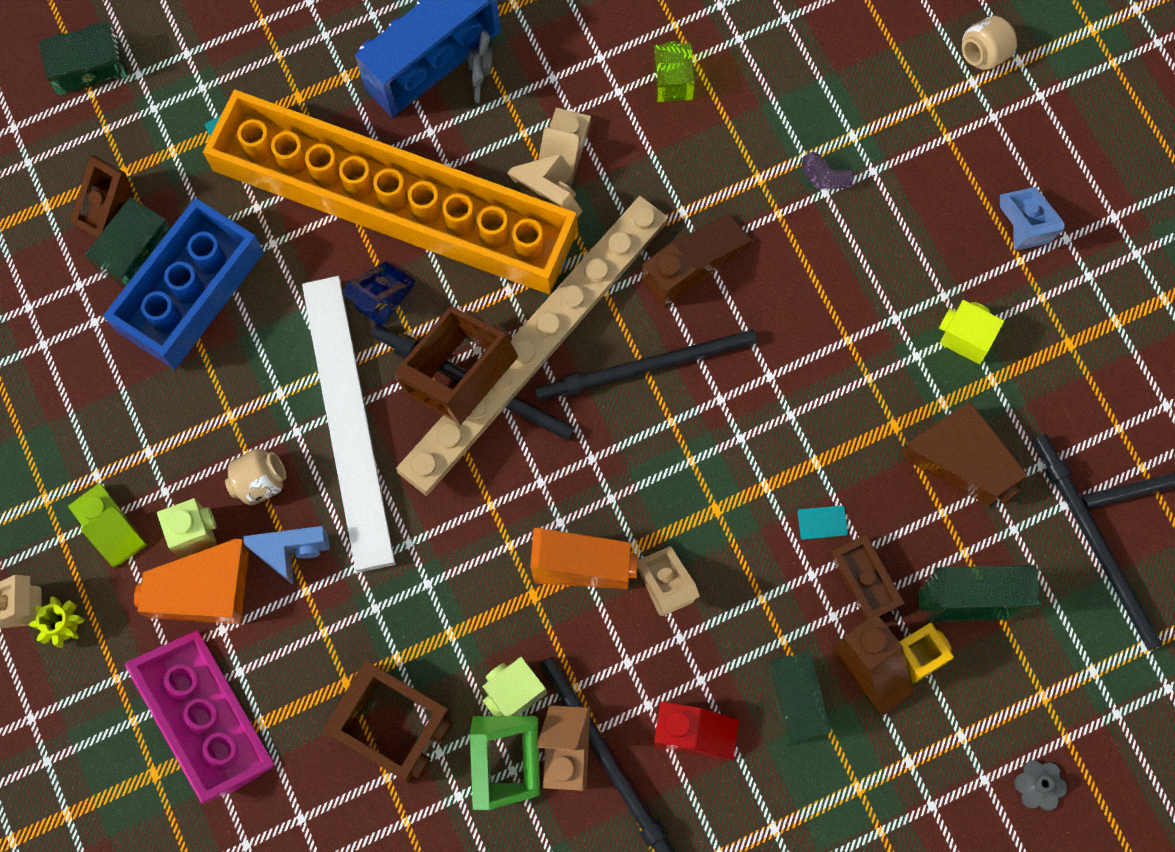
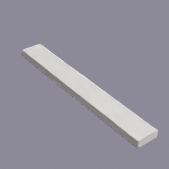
M339 276L303 283L302 287L355 570L357 573L396 565L341 280Z

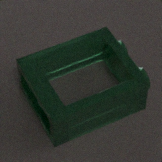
M1037 565L937 567L924 583V587L919 588L920 610L926 611L927 622L1023 620L1040 606Z

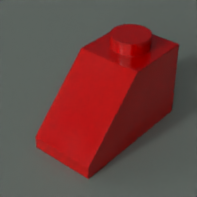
M660 701L653 747L733 761L739 720L703 708Z

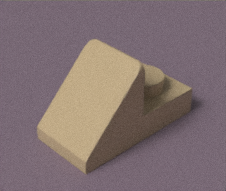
M556 108L550 128H544L539 159L553 155H562L573 171L572 176L565 183L571 187L591 125V116Z
M553 155L512 167L509 170L508 175L522 193L576 212L577 218L582 213V209L574 199L576 193L565 184L572 176L573 171L562 155Z
M671 546L638 560L637 568L660 616L667 615L692 604L696 598L700 597L696 584Z
M13 575L0 581V628L29 626L30 622L36 621L38 612L35 606L42 607L41 587L30 585V576Z

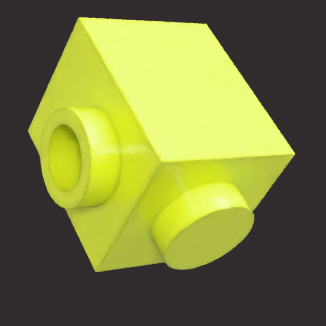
M962 300L957 311L949 308L939 327L945 333L939 344L981 364L1004 320L990 314V310L980 303H969Z

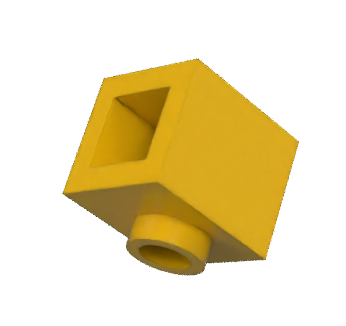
M932 623L899 641L903 646L912 685L943 667L954 658L950 652L951 646L940 630L936 631Z

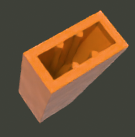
M534 528L530 568L534 583L628 589L629 578L637 579L638 555L630 554L631 543Z
M233 539L143 572L142 582L136 585L134 592V604L138 607L137 612L148 619L241 625L250 549L244 544L242 539Z

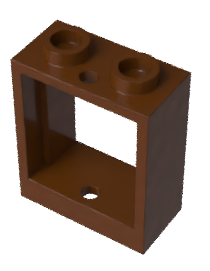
M450 306L392 374L408 396L461 425L519 356L511 344V335L499 325L491 327L484 323L474 312L468 310L464 313ZM464 339L486 349L484 354L453 390L432 379V376Z
M365 660L322 731L410 784L414 777L420 779L428 768L431 758L427 754L435 741L441 744L450 731L452 722L448 719L451 716V712L444 706ZM379 682L433 713L402 766L348 735V732Z

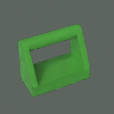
M473 716L470 730L473 810H491L540 795L539 748H537L539 737L538 718L536 716ZM522 733L524 783H492L490 741Z

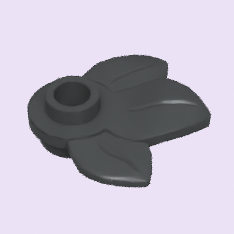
M484 30L480 34L479 42H476L475 49L469 48L466 67L467 70H472L473 96L476 103H480L481 82L484 79L483 76H489L492 62V47H488L490 37L488 32Z

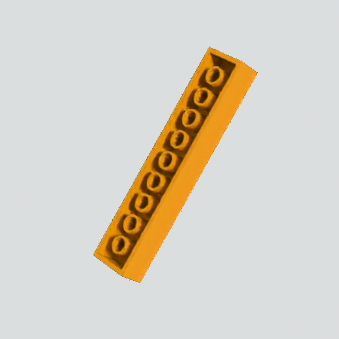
M235 89L203 150V154L214 172L551 295L578 232L576 212Z

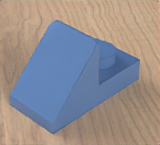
M1036 187L1000 195V208L1013 224L1015 251L1048 244L1064 230L1063 220Z
M323 526L244 536V544L291 584H294L293 554H296L297 558L306 559L319 556L320 551L330 550L329 534Z

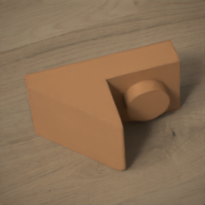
M549 706L537 742V748H545L543 788L587 790L590 729L589 707Z

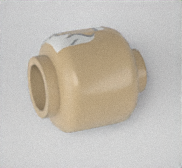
M998 16L987 17L972 25L965 31L962 39L964 58L969 64L982 70L992 69L1005 62L1014 55L1017 48V37L1014 28L1004 18Z
M254 449L230 462L225 485L229 494L234 499H240L250 506L257 505L281 492L283 480L286 479V471L280 458L274 452L268 453L264 449Z

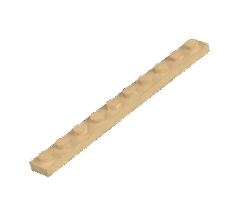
M639 196L515 334L511 344L519 357L466 420L459 425L442 416L396 468L397 473L425 496H428L667 225L669 217Z

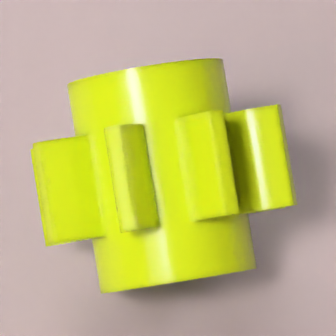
M54 596L50 598V604L44 607L36 605L35 609L38 612L36 621L30 622L29 626L41 631L37 641L46 644L52 638L55 646L63 648L64 640L71 637L78 639L79 636L76 633L77 626L83 623L84 619L72 614L77 605L69 600L62 606L60 600ZM59 616H61L62 621L58 622ZM52 623H56L55 629L51 628Z

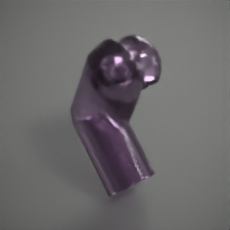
M816 152L805 154L802 159L801 169L803 174L816 188H852L851 170L832 171L820 154Z

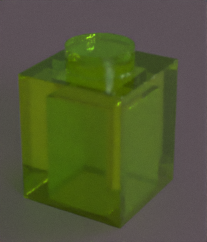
M671 41L663 45L654 46L657 102L693 100L695 82L691 43L681 44L680 42Z

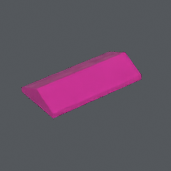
M198 630L125 663L128 673L201 804L230 794L273 768L274 763Z

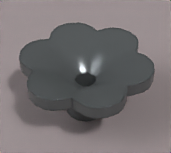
M1035 760L1028 761L1023 766V773L1016 776L1014 780V787L1022 794L1021 801L1023 805L1029 809L1040 807L1045 811L1053 810L1058 805V798L1064 796L1067 792V784L1060 778L1059 768L1051 762L1042 765ZM1042 781L1046 783V788L1042 786Z

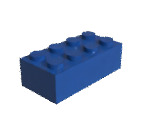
M419 0L415 7L407 14L391 21L387 29L379 36L363 43L355 54L365 90L394 118L467 59L468 49H475L482 30L488 32L489 41L501 32L497 0Z
M194 198L103 317L118 334L173 370H176L262 257L264 251L254 234L202 201Z

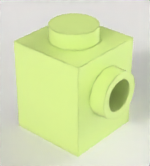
M195 498L157 512L168 548L178 557L182 558L217 544L212 531L217 529L214 516L209 507L204 508Z
M522 657L518 658L508 667L505 663H502L494 668L485 677L488 682L482 686L488 695L482 701L493 716H520L547 695L546 688Z

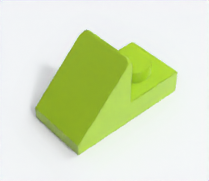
M101 483L68 505L82 525L81 531L114 569L146 546V543Z

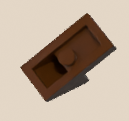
M95 155L90 156L70 222L99 239L108 237L118 205L133 201L135 198L126 173Z

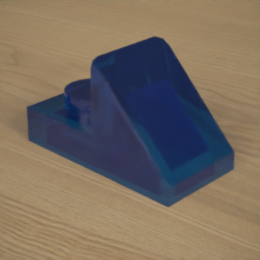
M385 261L348 281L343 295L354 301V308L374 322L384 325L414 287L416 280Z

